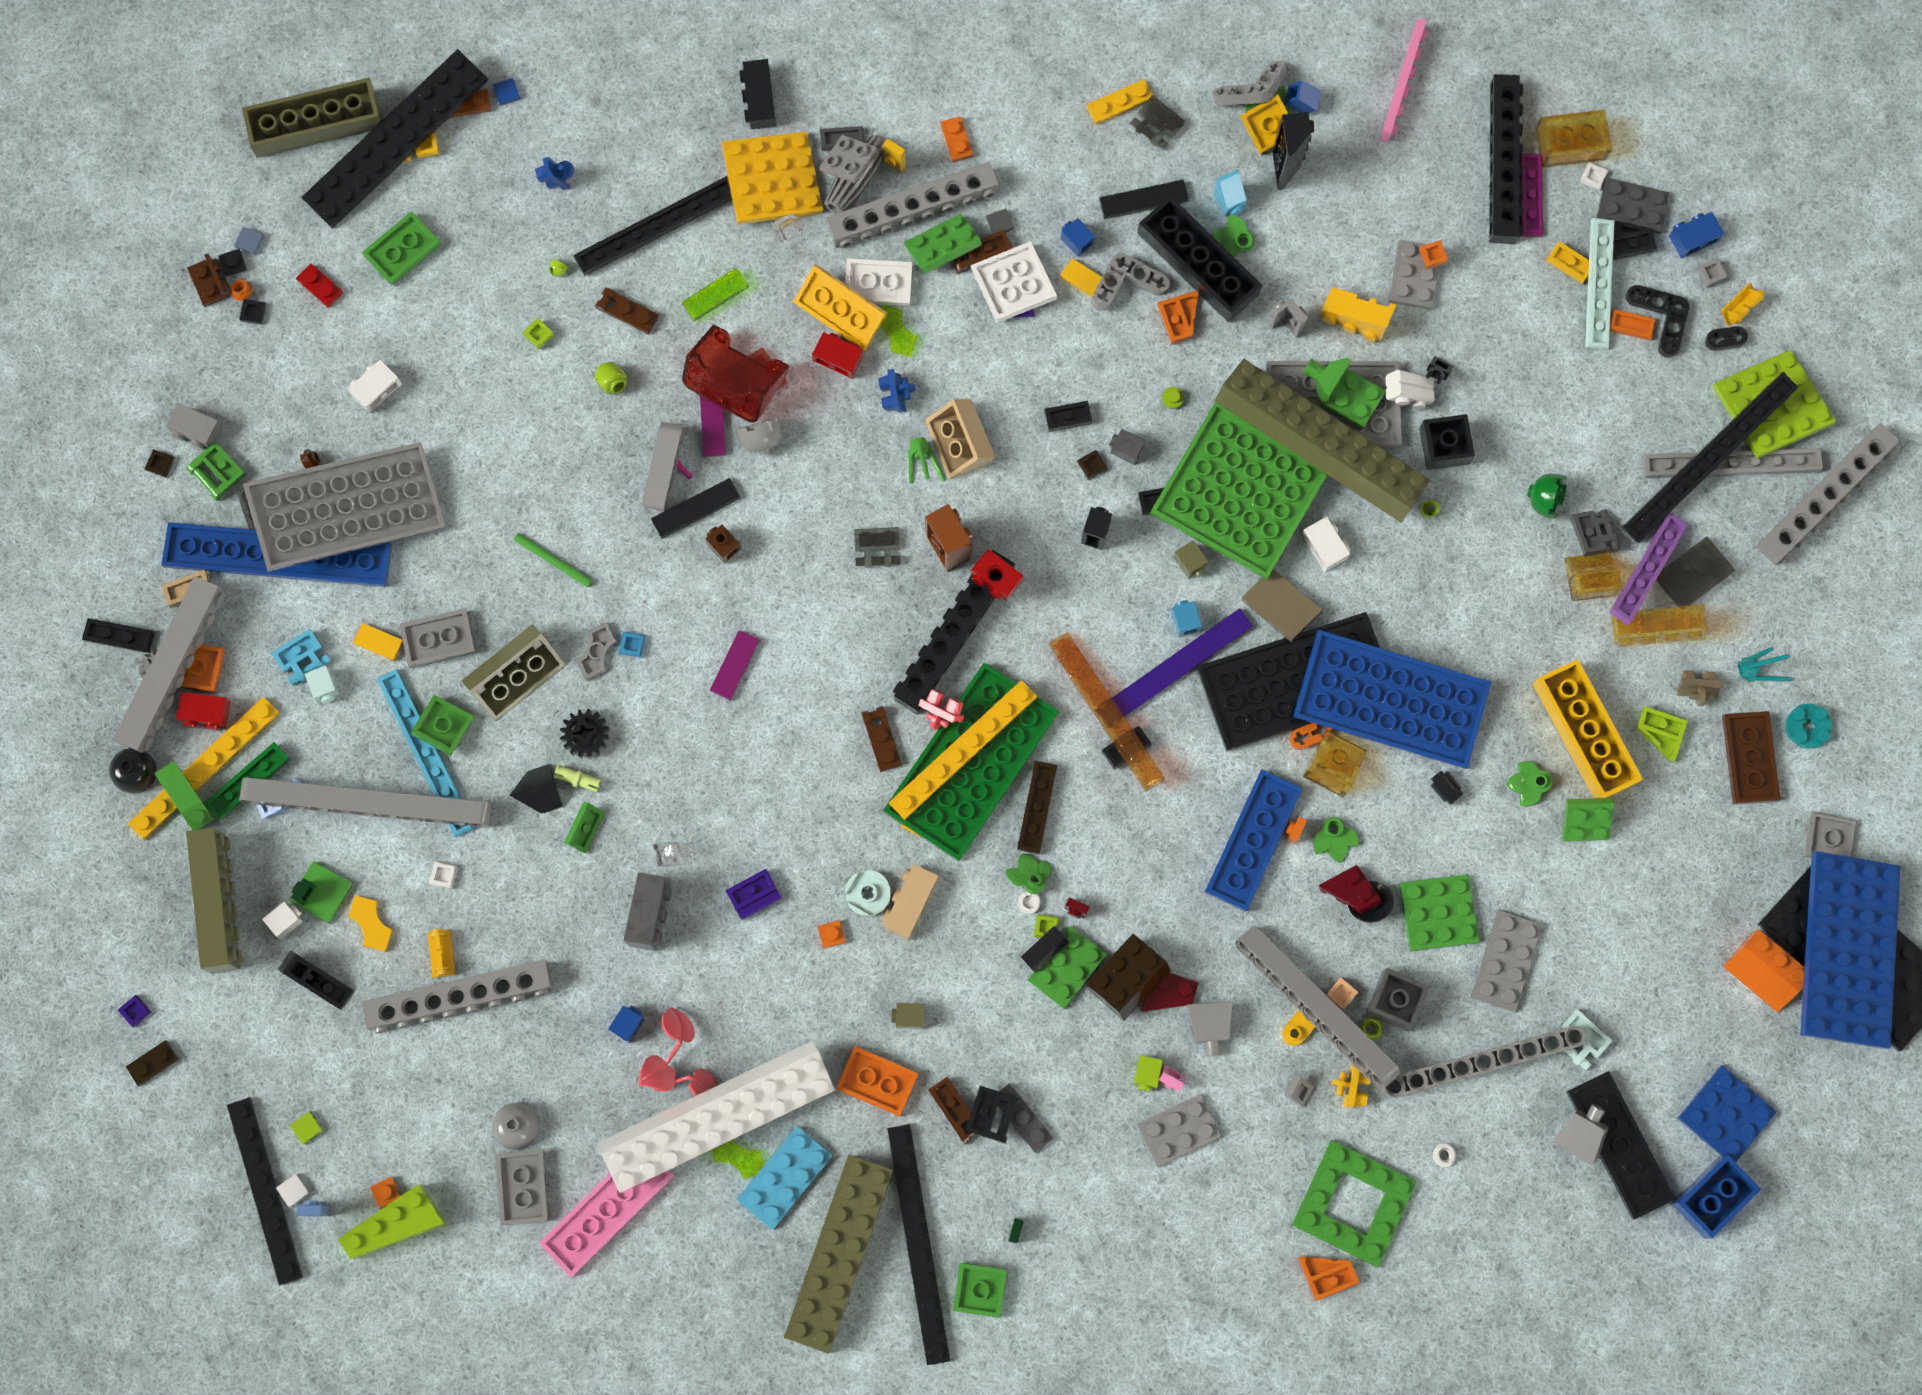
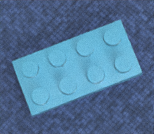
M796 1126L736 1200L773 1230L832 1158V1155Z

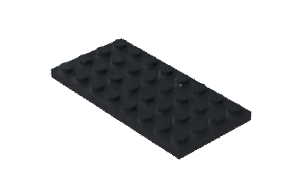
M1367 612L1302 632L1292 643L1287 638H1283L1197 666L1196 670L1225 751L1228 752L1311 724L1310 722L1293 718L1317 630L1380 648Z
M1811 865L1757 924L1804 967ZM1897 929L1891 1046L1898 1052H1901L1922 1028V950Z

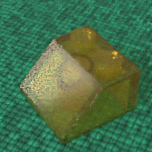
M1326 730L1308 763L1303 777L1344 797L1354 784L1367 750Z

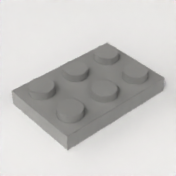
M1405 240L1398 241L1388 299L1389 303L1427 310L1432 309L1439 265L1426 269L1419 252L1420 246L1426 244Z
M466 608L399 624L409 668L476 653Z
M1200 1094L1137 1124L1157 1167L1221 1137Z
M544 1150L496 1154L500 1226L549 1221Z

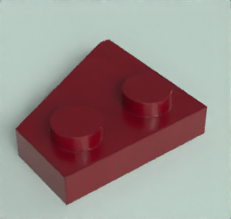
M1358 865L1319 885L1322 893H1329L1336 897V900L1340 903L1351 906L1353 910L1361 914L1381 904V898Z
M1169 973L1144 1000L1141 1011L1148 1012L1192 1004L1199 982Z

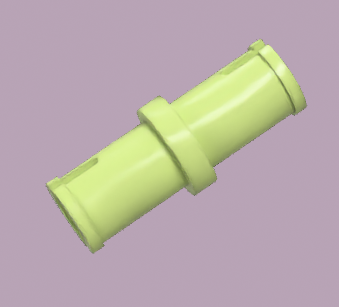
M559 764L554 772L556 774L553 776L554 779L571 783L573 787L577 788L580 786L596 793L602 780L601 778L584 774L582 770L578 769L575 771Z

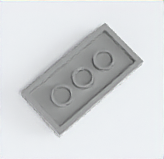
M1497 910L1470 996L1471 998L1514 1013L1516 1012L1542 928L1541 924Z

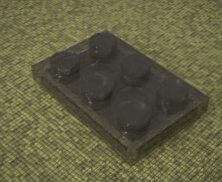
M1706 536L1663 568L1656 581L1679 609L1683 611L1736 570Z

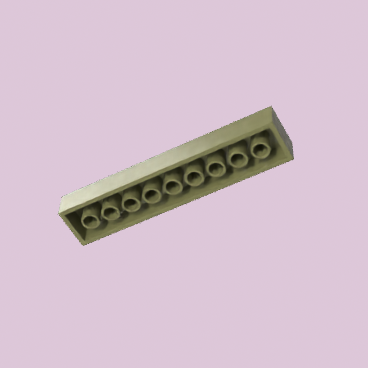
M1244 358L1224 382L1215 399L1217 403L1400 523L1405 519L1430 482V479Z

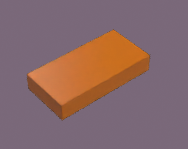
M1612 309L1610 331L1651 341L1656 319Z

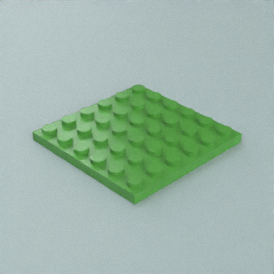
M1215 401L1150 514L1267 580L1327 474Z

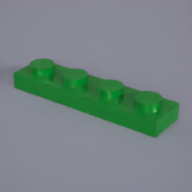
M273 742L205 801L204 804L221 821L242 803L239 802L243 778L268 780L291 759Z

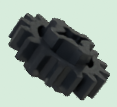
M579 709L577 716L570 713L571 720H563L566 728H560V731L565 734L560 737L562 742H566L564 748L566 750L571 748L570 754L572 756L578 752L580 759L584 757V754L592 758V752L599 755V748L607 747L604 740H610L609 735L605 734L610 729L608 726H603L606 723L605 718L599 719L600 714L598 712L592 715L590 709H587L586 714H583L581 709ZM587 720L595 722L598 726L589 725ZM576 723H578L577 726L575 727V729H574V730H571L572 727H573ZM584 729H587L589 732L586 738H583L581 735ZM596 737H599L597 742L594 745H592L594 739ZM572 742L582 743L583 748L575 746Z

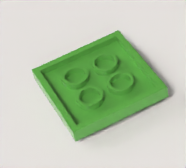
M1468 874L1399 883L1410 952L1479 943Z

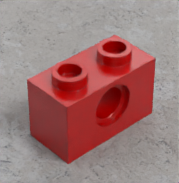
M989 549L986 550L971 569L972 580L981 587L985 585L991 590L992 596L998 600L1003 599L1006 602L1021 585L1024 575ZM998 573L1002 576V579L993 581L990 575Z

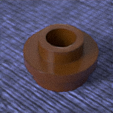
M306 449L300 455L301 462L306 469L319 466L320 458L315 451Z

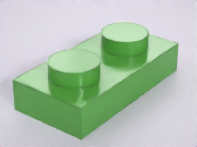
M583 802L564 843L582 853H586L605 812L590 803Z

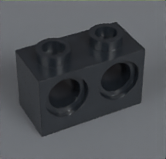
M1091 507L1083 529L1081 544L1102 550L1110 527L1112 513H1109L1103 507Z

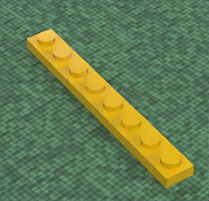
M1021 680L889 802V805L906 820L1037 698V695Z
M264 696L183 771L196 792L280 714ZM164 789L127 824L143 840H146L178 809Z

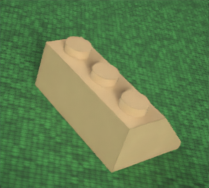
M953 399L925 419L949 479L981 468L996 458L972 399Z

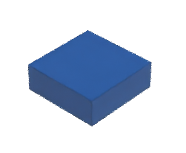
M513 78L493 84L500 106L520 100Z

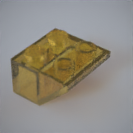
M1609 552L1587 557L1581 555L1564 558L1571 601L1615 597L1622 590L1619 568Z

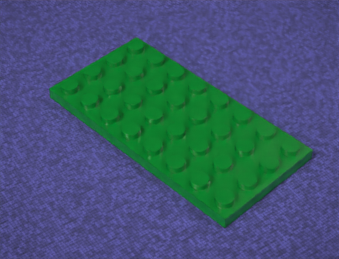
M983 663L958 699L963 702L960 713L964 716L963 721H955L954 723L948 721L949 725L947 728L939 727L890 801L1017 683L986 663ZM1037 697L906 820L889 805V802L883 809V812L959 862L1058 716L1059 711Z

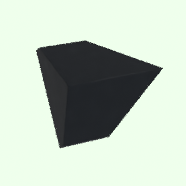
M550 764L527 771L509 795L541 814L563 807Z

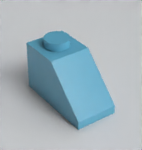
M1238 170L1217 179L1214 197L1225 217L1230 214L1234 216L1239 215L1243 212L1247 200Z

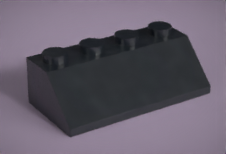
M1309 112L1282 114L1272 148L1278 190H1282L1301 168L1302 161L1306 158L1305 152L1308 151V142H1311V133H1314V122L1309 119Z

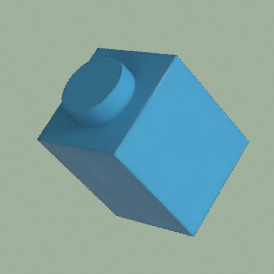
M1183 600L1175 603L1171 613L1178 636L1181 637L1199 632L1202 624L1195 602L1188 603V600Z

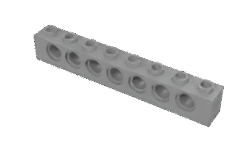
M990 161L828 216L826 217V224L835 248H847L854 241L860 239L861 241L870 240L873 238V235L880 232L887 234L892 232L895 227L901 225L902 227H908L915 220L921 218L923 220L931 219L938 212L948 213L953 211L956 206L962 204L969 206L976 199L982 197L989 199L998 192L999 184ZM972 183H976L979 185V187L971 188L969 185ZM952 190H956L959 192V194L950 195L949 192ZM932 197H936L939 199L937 202L934 203L929 201V199ZM911 204H915L918 206V208L912 210L909 209L908 206ZM895 211L898 215L891 217L888 213ZM871 218L878 220L874 224H870L867 222ZM850 225H854L857 227V229L853 231H850L846 228Z
M1879 423L1755 547L1774 565L1780 560L1784 563L1793 554L1790 550L1794 546L1799 548L1808 539L1805 535L1809 531L1814 533L1823 524L1820 520L1824 516L1829 518L1838 509L1835 505L1839 501L1844 503L1852 495L1850 490L1854 486L1858 489L1867 480L1865 475L1869 471L1873 474L1882 465L1879 461L1883 457L1888 459L1897 450L1894 446L1900 440L1884 425ZM1870 448L1875 449L1877 455L1871 453ZM1855 462L1862 466V470L1855 466ZM1840 477L1845 478L1848 484L1842 483ZM1825 492H1829L1833 499H1829ZM1810 506L1815 507L1818 511V514H1814L1811 511ZM1795 521L1800 522L1803 525V529L1798 528ZM1780 536L1785 537L1788 540V544L1783 543Z
M541 960L362 1001L366 1028L370 1031L374 1030V1034L387 1032L388 1027L397 1025V1028L409 1027L411 1022L420 1020V1023L434 1021V1016L443 1015V1018L456 1016L457 1011L465 1009L466 1013L480 1010L479 1006L488 1004L489 1007L503 1005L502 1001L511 999L512 1002H519L525 1000V996L534 994L535 997L548 995V990L553 989L548 962ZM531 976L533 979L532 985L528 988H523L521 984L523 978ZM505 981L509 982V990L506 993H500L499 985ZM480 987H486L487 993L483 998H477L476 991ZM458 992H463V1001L455 1004L453 1001L454 995ZM440 997V1006L432 1009L430 1005L432 999ZM416 1002L418 1010L414 1014H409L408 1006ZM388 1008L395 1009V1015L391 1019L385 1018V1012Z

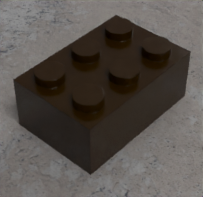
M1132 934L1092 976L1086 985L1096 998L1125 1021L1171 972L1167 961L1135 934Z

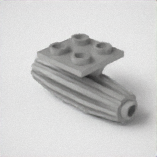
M871 134L864 142L841 135L819 167L820 171L836 176L824 201V205L832 213L837 214L846 211L868 186L884 158L883 143L886 141L885 137L880 134Z

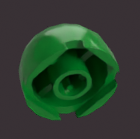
M1556 473L1544 474L1535 481L1534 485L1531 484L1529 486L1527 496L1531 498V505L1539 515L1552 519L1558 517L1554 513L1559 504L1562 506L1565 498L1567 485L1562 484L1563 480H1567L1565 475Z

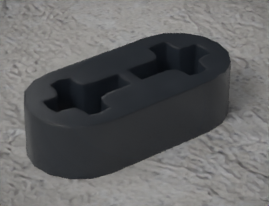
M1740 326L1714 329L1707 334L1705 345L1712 351L1738 348L1747 341L1748 333ZM1735 332H1737L1738 336H1742L1739 341L1736 338L1729 339V337H1732ZM1713 336L1716 339L1724 338V340L1719 341L1718 345H1716L1715 341H1711Z

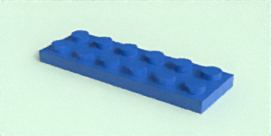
M1263 769L1260 770L1204 893L1245 912L1248 910L1303 788Z

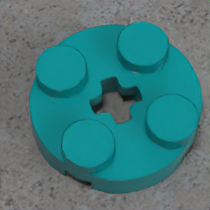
M1808 703L1801 704L1787 716L1785 731L1789 739L1797 744V746L1804 749H1814L1829 740L1832 732V722L1824 707ZM1807 720L1814 725L1811 732H1808L1807 728H1803V724Z

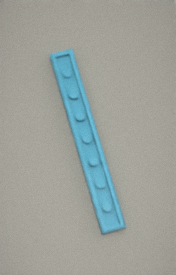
M395 669L377 678L434 796L462 799L438 749L411 735V731L421 715L399 670ZM449 824L455 837L476 828Z

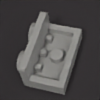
M1292 298L1286 303L1282 301L1276 305L1269 326L1273 329L1283 322L1296 338L1300 336L1308 320L1305 309L1302 306L1298 307Z

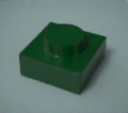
M303 878L301 882L298 881L293 887L291 898L304 906L316 886Z

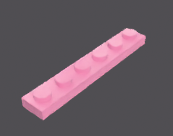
M1417 19L1380 136V140L1388 142L1390 136H1395L1398 124L1394 122L1396 117H1401L1404 105L1400 103L1402 98L1406 99L1410 86L1406 84L1408 79L1412 80L1416 67L1412 66L1413 61H1418L1422 50L1418 45L1420 41L1424 42L1428 29H1424L1426 23L1424 19Z

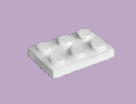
M847 258L845 280L847 286L876 305L910 306L912 262Z

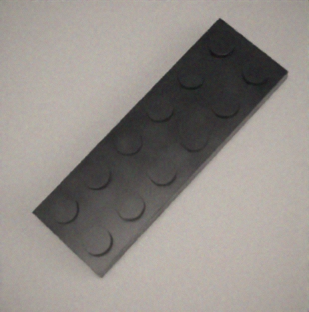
M1609 1071L1566 1091L1576 1112L1580 1110L1587 1114L1592 1104L1605 1110L1600 1122L1608 1127V1131L1599 1157L1632 1220L1676 1199Z

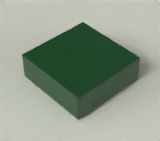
M1014 1218L1008 1242L1018 1243L1023 1220Z

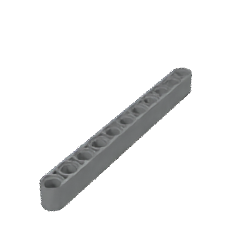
M256 778L242 779L239 802L254 805L484 828L489 827L492 807L491 803L483 801Z

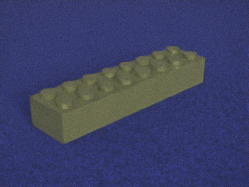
M848 1154L784 1338L830 1354L893 1170Z

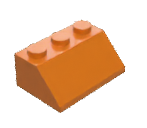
M1759 929L1749 934L1723 966L1776 1012H1779L1802 990L1804 984L1805 967Z

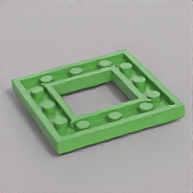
M1330 1140L1292 1226L1378 1268L1417 1181ZM1343 1172L1384 1192L1366 1235L1324 1215Z

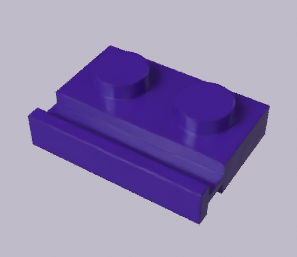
M766 869L725 890L741 921L782 899Z

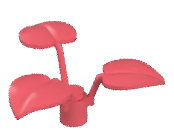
M669 1007L662 1016V1027L670 1038L678 1039V1042L666 1061L657 1055H651L646 1058L640 1071L639 1086L650 1087L658 1092H667L673 1089L677 1083L690 1080L689 1088L697 1096L719 1084L713 1074L705 1069L695 1070L693 1076L687 1075L675 1079L676 1072L668 1064L683 1041L690 1043L694 1039L695 1030L691 1020L683 1012Z

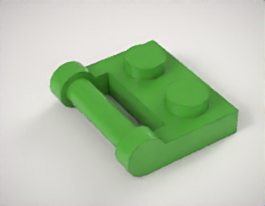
M216 441L186 468L191 475L194 474L211 492V497L215 501L221 499L228 490L246 476L244 471ZM206 464L223 483L217 487L203 472L201 466Z

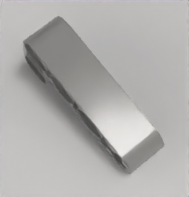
M668 422L661 423L643 496V507L666 511L680 450L685 445L683 443L685 434L688 435V427Z

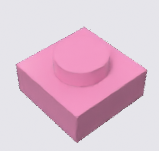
M1164 1064L1161 1068L1159 1080L1168 1089L1174 1088L1180 1091L1184 1085V1075Z

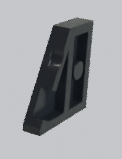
M1614 222L1613 260L1656 251L1657 246L1651 228L1637 227L1627 222L1623 224Z

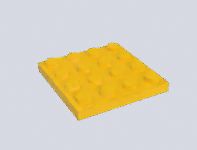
M807 131L722 141L721 147L737 225L823 213Z

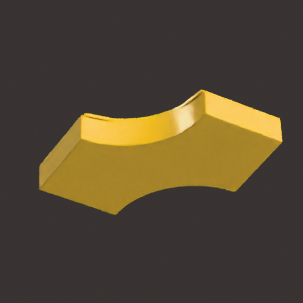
M355 895L348 918L355 920L361 926L364 934L363 946L387 952L393 930L386 927L379 919L377 912L378 901Z

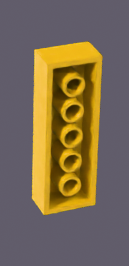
M1578 659L1534 681L1533 686L1593 798H1610L1637 785L1643 780Z

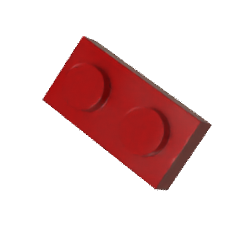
M312 263L296 277V280L327 308L343 294L342 290Z

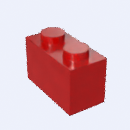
M823 332L812 353V360L851 379L864 357L863 350L858 344L854 342L847 343L837 334H828L826 332Z
M181 692L176 719L183 723L182 726L196 728L197 725H204L207 730L219 731V727H227L231 701L226 697Z

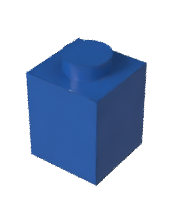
M1301 80L1288 86L1284 105L1298 113L1315 112L1320 105L1322 91Z
M1079 218L1073 222H1067L1061 229V240L1078 257L1095 242V235Z
M623 1005L608 1030L630 1043L645 1020L641 1017L643 1012L632 1005L629 1009Z

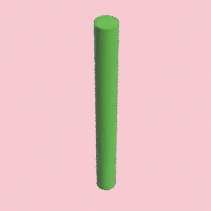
M520 533L515 536L514 541L581 584L589 587L592 583V579Z

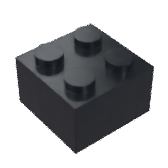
M1467 414L1425 419L1422 421L1419 432L1426 470L1471 464L1475 453Z

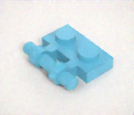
M308 629L271 653L284 673L293 669L295 674L288 677L292 686L299 681L301 683L305 681V673L331 662L327 654L320 658L316 655V653L323 650V647L311 629ZM310 658L312 663L301 669L299 664Z

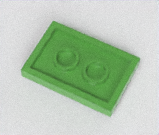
M411 211L361 253L392 286L438 248L441 243Z
M961 213L904 242L907 251L924 274L982 245L980 238Z
M1071 926L1064 933L1069 943L1028 979L1032 985L1063 1009H1065L1107 955Z

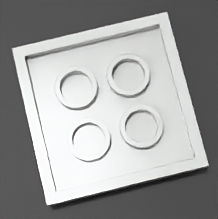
M1031 241L971 265V271L996 323L1057 299V294Z

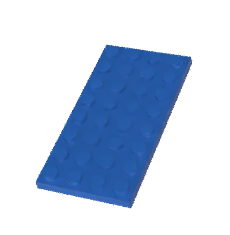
M1317 630L1293 718L1468 769L1492 682Z
M1819 851L1812 852L1800 1036L1890 1049L1901 866Z

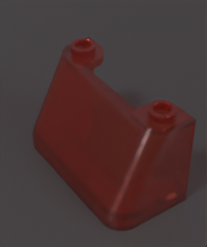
M713 324L687 354L682 375L683 384L689 390L745 421L755 423L761 417L786 377L789 365L778 359L770 360L766 366L730 347L731 338L728 332Z

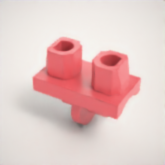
M931 690L927 699H921L918 706L930 711L926 718L931 720L930 727L938 730L940 726L947 728L949 725L948 721L952 723L963 721L964 716L960 714L963 702L949 698L945 707L941 705L945 694L939 690Z

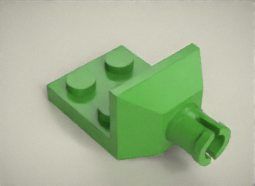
M1311 358L1303 374L1318 382L1316 391L1320 405L1357 427L1364 429L1386 391L1349 370L1348 367L1351 362L1349 358L1329 362L1327 367Z

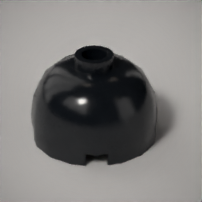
M127 748L118 752L111 760L109 766L110 778L114 785L123 792L131 794L141 793L153 784L156 779L154 773L157 772V764L147 752L140 753Z

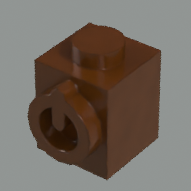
M723 524L718 528L713 527L706 535L707 545L724 564L741 550L740 543Z

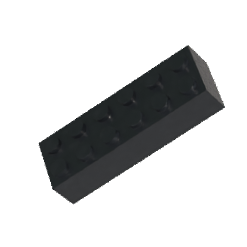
M1171 195L1139 222L1137 234L1194 290H1198V293L1228 323L1260 295L1262 284Z

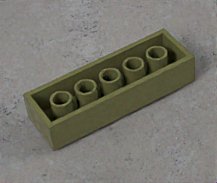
M370 77L242 108L250 147L257 158L370 131L382 121L376 91Z
M215 827L186 831L200 969L211 974L239 970V963H242L243 958L241 950H237L240 931L238 927H235L234 918L238 916L236 904L232 903V895H235V886L233 881L230 882L229 873L233 872L232 861L227 856V850H230L229 837H225V834Z

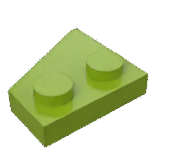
M1644 706L1642 707L1636 729L1662 755L1673 763L1676 761L1688 721Z

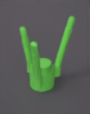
M920 437L909 442L910 449L907 450L909 456V483H913L914 457L916 460H921L925 478L927 480L930 479L925 459L928 455L941 480L945 482L946 479L933 454L931 445L927 444L926 438Z

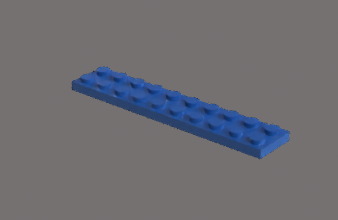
M168 522L161 565L164 568L205 570L208 572L386 587L392 543L388 542L267 572L256 530Z

